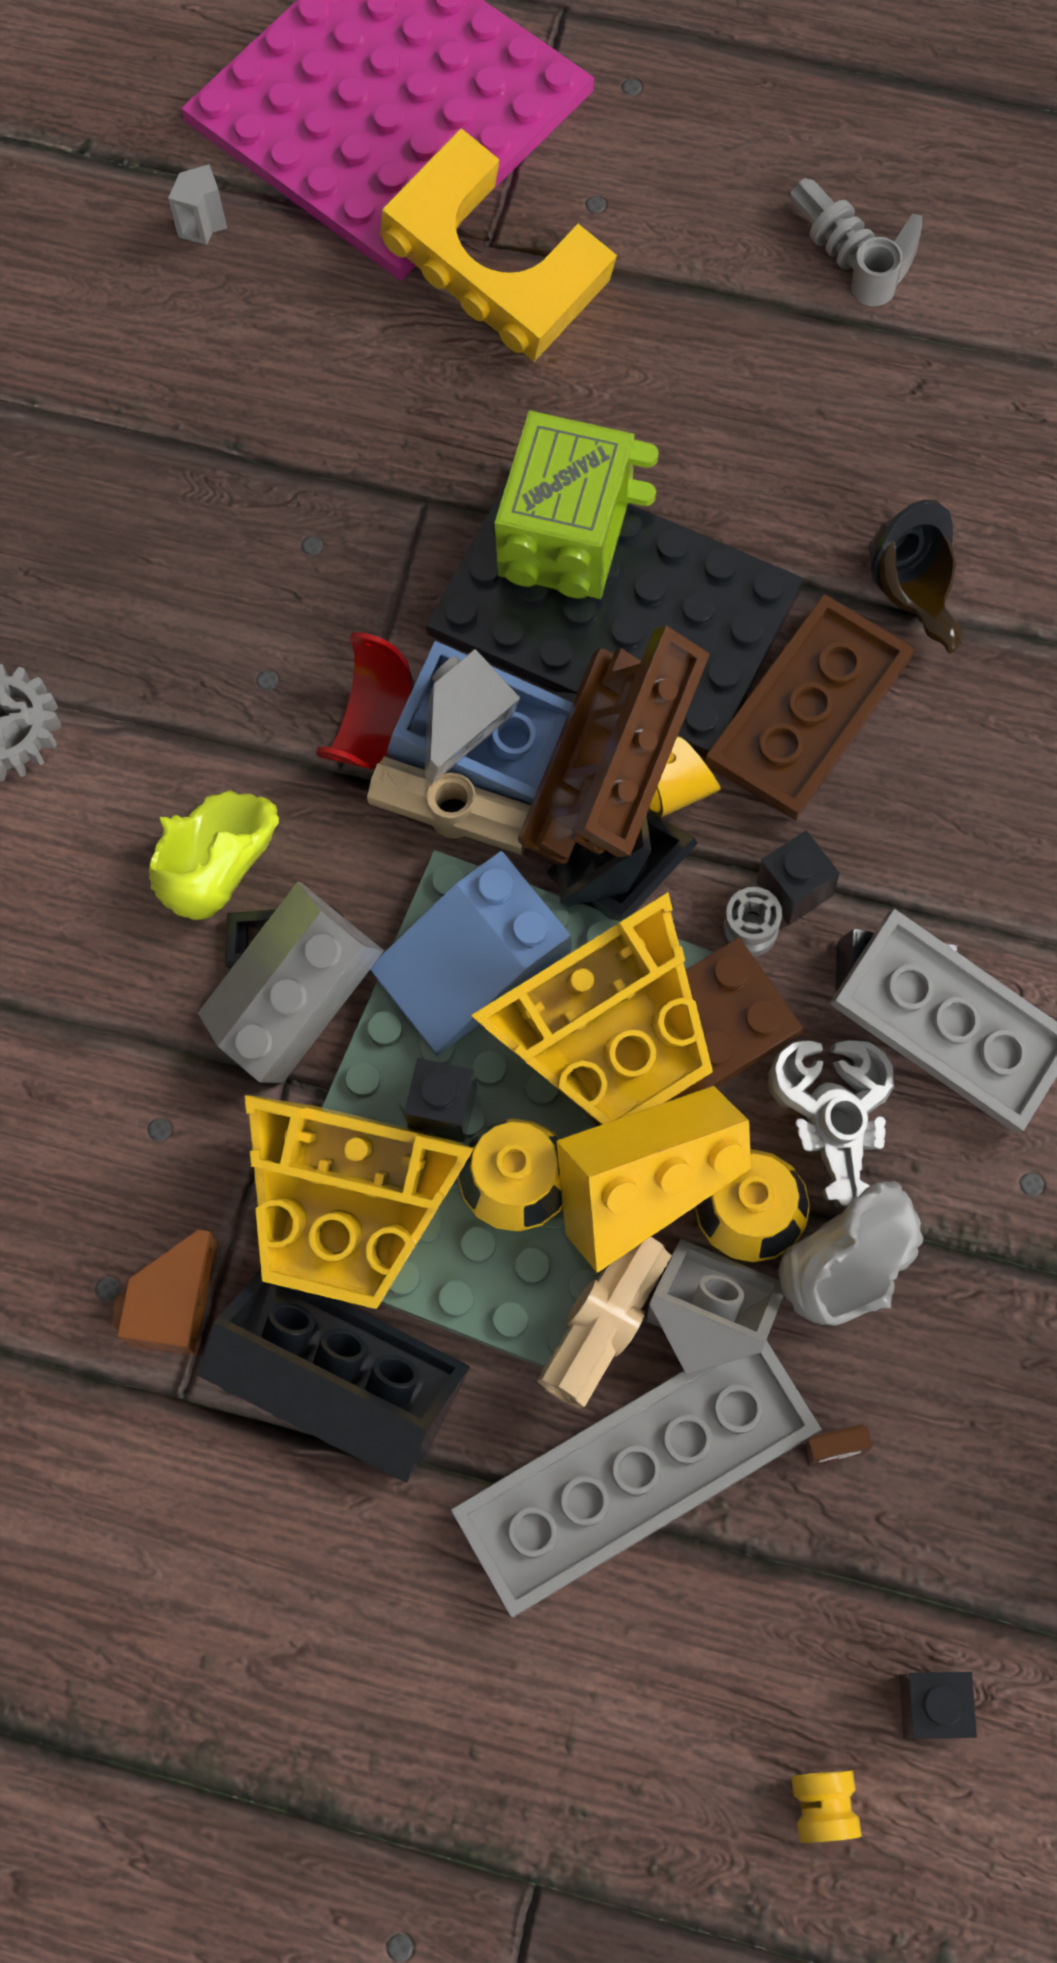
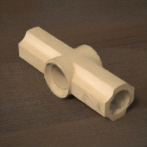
M383 757L382 761L377 763L367 795L368 804L430 824L438 834L446 838L455 839L465 836L522 855L525 848H527L518 842V836L531 805L474 787L467 777L459 773H445L431 784L424 776L425 770L387 757ZM451 799L461 800L466 804L464 808L453 813L445 812L439 808L442 803Z
M652 1237L648 1238L608 1265L600 1272L596 1280L593 1279L588 1283L578 1296L566 1318L565 1324L569 1326L554 1349L551 1358L542 1369V1373L537 1380L545 1388V1391L560 1401L573 1405L578 1409L585 1407L613 1357H617L623 1352L642 1323L644 1311L641 1308L656 1286L661 1273L672 1256L665 1250L663 1244Z

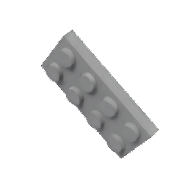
M895 908L887 913L829 1003L1014 1133L1025 1130L1057 1077V1021Z

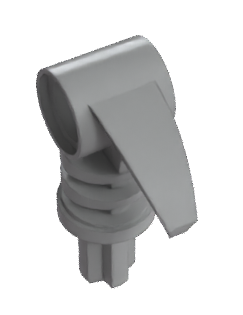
M806 178L800 180L790 192V199L812 223L809 234L812 241L817 246H826V252L831 257L837 258L836 262L840 268L844 270L853 269L851 291L859 302L868 306H880L889 302L896 292L897 285L913 263L922 230V215L912 214L895 241L885 237H876L870 229H864L865 224L859 217H854L855 209L847 200H840L834 203L814 180Z

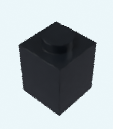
M806 830L761 860L756 884L760 888L769 890L777 897L782 907V918L789 926L833 897L840 872Z
M417 1058L404 1110L407 1127L465 1143L477 1091L475 1071L473 1069Z
M972 1672L899 1674L903 1739L977 1738Z

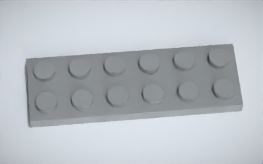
M766 1340L760 1353L686 1375L685 1371L679 1373L454 1507L451 1511L511 1618H514L805 1442L810 1436L818 1434L822 1429Z

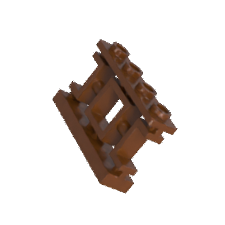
M667 625L653 630L642 660L637 659L622 648L616 649L614 654L604 648L595 650L518 836V842L556 865L568 862L575 842L596 854L603 853L605 849L616 857L630 856L710 653Z

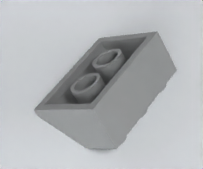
M297 881L200 1009L198 1015L216 1045L258 1082L283 1083L384 950L303 883Z

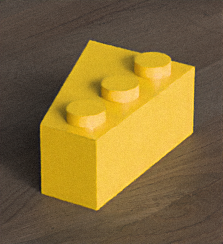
M715 1086L557 1140L565 1234L596 1273L600 1272L751 1169L749 1120Z

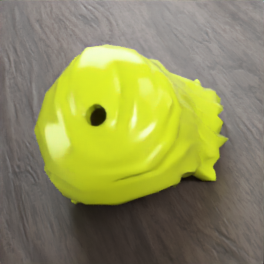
M228 790L219 795L207 796L204 799V803L199 805L188 817L181 818L178 815L172 816L171 819L160 817L163 834L156 844L155 853L151 857L149 865V879L155 896L166 908L171 909L179 916L192 920H203L213 917L229 902L246 872L266 850L273 831L279 824L276 805L261 796L238 794Z

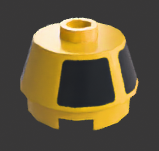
M510 1118L491 1123L472 1137L467 1146L474 1148L459 1173L458 1182L464 1202L477 1218L496 1229L520 1232L542 1226L561 1211L563 1202L557 1140H559V1137L554 1131L536 1121Z
M750 1149L751 1169L695 1206L699 1228L713 1247L730 1258L758 1262L777 1258L786 1252L788 1248L796 1244L807 1226L810 1203L805 1183L792 1165L773 1153Z

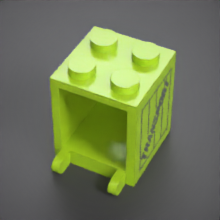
M529 410L495 520L498 576L506 577L510 582L520 586L529 587L536 584L558 589L562 594L572 598L580 599L588 596L601 599L628 503L650 506L656 499L654 485L633 479V465L645 468L656 465L658 462V448L654 444L634 440L635 434Z

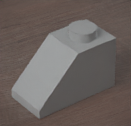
M476 649L461 661L456 656L451 657L438 668L431 678L435 683L428 700L424 775L431 784L511 718L520 700V697Z

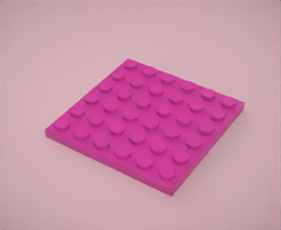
M296 0L193 96L181 110L184 121L401 281L416 265L406 257L400 258L396 256L385 245L380 236L382 209L461 128L500 159L495 187L498 186L594 91V77L484 0Z

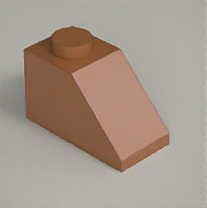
M195 1231L129 1278L126 1294H119L117 1296L112 1318L113 1328L119 1329L117 1337L127 1346L197 1356L218 1242L210 1231Z

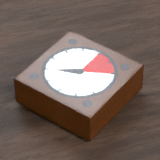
M864 1424L812 1435L803 1447L809 1467L866 1454L873 1445L868 1426L864 1427Z

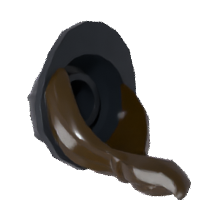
M924 499L910 504L894 518L881 523L880 528L870 541L868 547L872 580L893 604L904 611L916 615L918 621L923 624L926 635L931 640L941 643L948 653H953L959 647L962 639L960 625L945 607V602L953 587L956 570V560L952 548L953 523L948 509L936 500Z

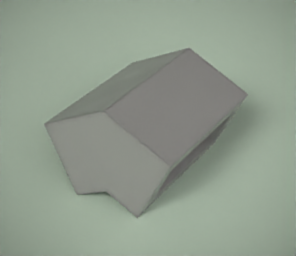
M210 164L179 173L168 197L178 237L207 245L213 232L227 229L218 187Z

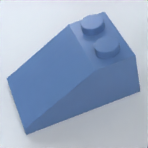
M437 641L434 642L392 733L386 756L425 770L428 700L435 683L431 678L438 668L451 657L456 656L461 661L467 656L466 654ZM492 667L520 697L518 705L511 718L446 773H459L467 777L474 787L532 803L573 703Z
M500 851L458 881L378 958L370 972L434 1054L438 1056L480 1025L470 1017L472 1014L571 953V935L506 855Z

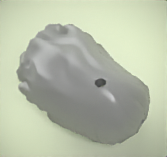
M882 1181L866 1188L859 1197L852 1201L843 1213L822 1225L813 1234L806 1236L782 1254L777 1272L781 1291L787 1301L792 1304L793 1311L804 1316L810 1322L819 1325L837 1326L865 1313L875 1312L880 1308L891 1309L892 1294L895 1288L893 1281L897 1279L899 1271L907 1269L916 1259L918 1247L923 1242L919 1216L913 1208L911 1198L902 1190V1186L896 1181Z

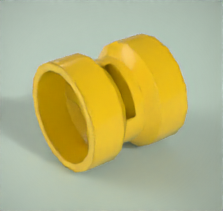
M853 1770L791 1776L793 1796L800 1801L802 1816L797 1821L799 1843L828 1842L862 1837L859 1816L852 1811L850 1797L856 1790Z

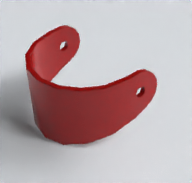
M352 632L349 640L354 651V673L346 713L332 746L317 747L316 754L320 758L375 770L377 763H380L383 757L390 758L386 756L390 739L414 688V681L408 661L398 648L380 637L363 632Z

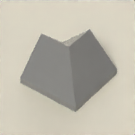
M680 1239L653 1294L646 1322L663 1329L686 1375L762 1352L784 1294L781 1291L780 1280Z

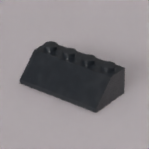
M260 1269L214 1321L197 1376L271 1413L273 1416L318 1437L327 1444L376 1467L378 1470L407 1483L429 1451L468 1374L470 1366L340 1300L263 1282Z

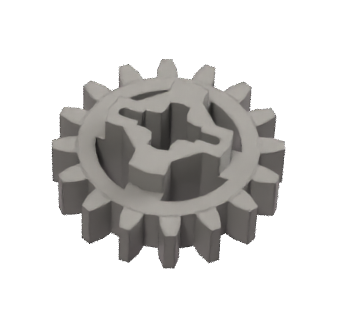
M0 664V781L5 780L7 769L12 768L15 769L20 777L26 776L24 764L29 760L40 766L45 763L39 751L42 747L55 749L57 743L49 731L61 728V722L54 712L58 709V706L52 694L46 693L47 689L43 681L39 677L30 681L25 669L22 667H18L12 677L8 676L3 664ZM14 696L23 698L33 707L28 708L25 702H15Z

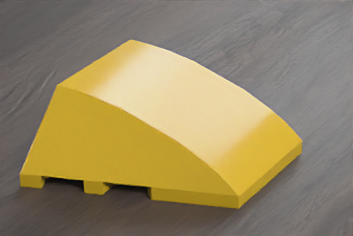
M668 892L470 1016L601 1125L663 1104L713 1072L696 1002L692 999L683 963L685 957L682 946H679L671 914L673 909Z
M245 1095L246 1114H249L252 1150L250 1151L251 1167H254L258 1207L255 1210L262 1281L377 1309L474 1148L428 1132L318 1106Z

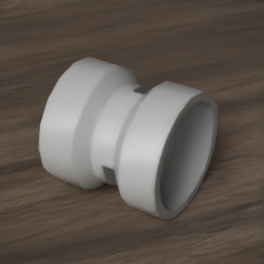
M746 887L737 891L730 898L726 908L723 924V937L728 944L740 937L753 957L767 953L775 944L782 920V907L777 897L769 890L760 887ZM748 912H755L759 915L749 914Z

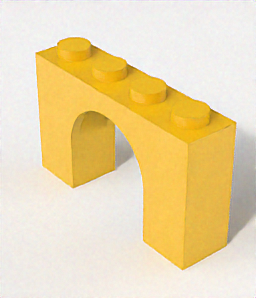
M461 128L382 209L380 236L393 254L400 258L406 257L420 268L422 274L432 286L440 290L445 289L458 299L462 308L470 317L476 321L486 322L497 331L501 340L509 349L516 353H523L535 362L610 281L617 255L581 225L577 224L542 262L525 271L513 273L498 272L486 268L473 260L462 247L456 230L461 222L495 188L500 159Z

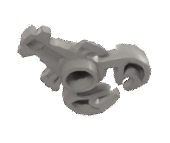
M846 1040L831 1045L830 1052L845 1055L854 1062V1066H850L844 1060L833 1062L835 1069L840 1077L857 1093L854 1095L841 1085L826 1082L818 1086L810 1095L805 1090L822 1071L823 1061H813L811 1066L806 1068L802 1060L809 1055L821 1053L823 1051L822 1044L814 1041L794 1042L780 1051L774 1058L768 1072L769 1092L779 1106L785 1109L791 1108L807 1118L808 1122L804 1119H797L796 1127L804 1150L806 1152L820 1151L827 1172L833 1180V1183L822 1191L825 1201H834L835 1208H847L855 1198L859 1197L866 1188L870 1187V1185L860 1180L862 1157L864 1156L863 1150H876L884 1147L886 1133L884 1125L886 1121L884 1117H877L874 1120L868 1121V1114L879 1105L885 1103L894 1089L893 1066L885 1052L868 1041Z

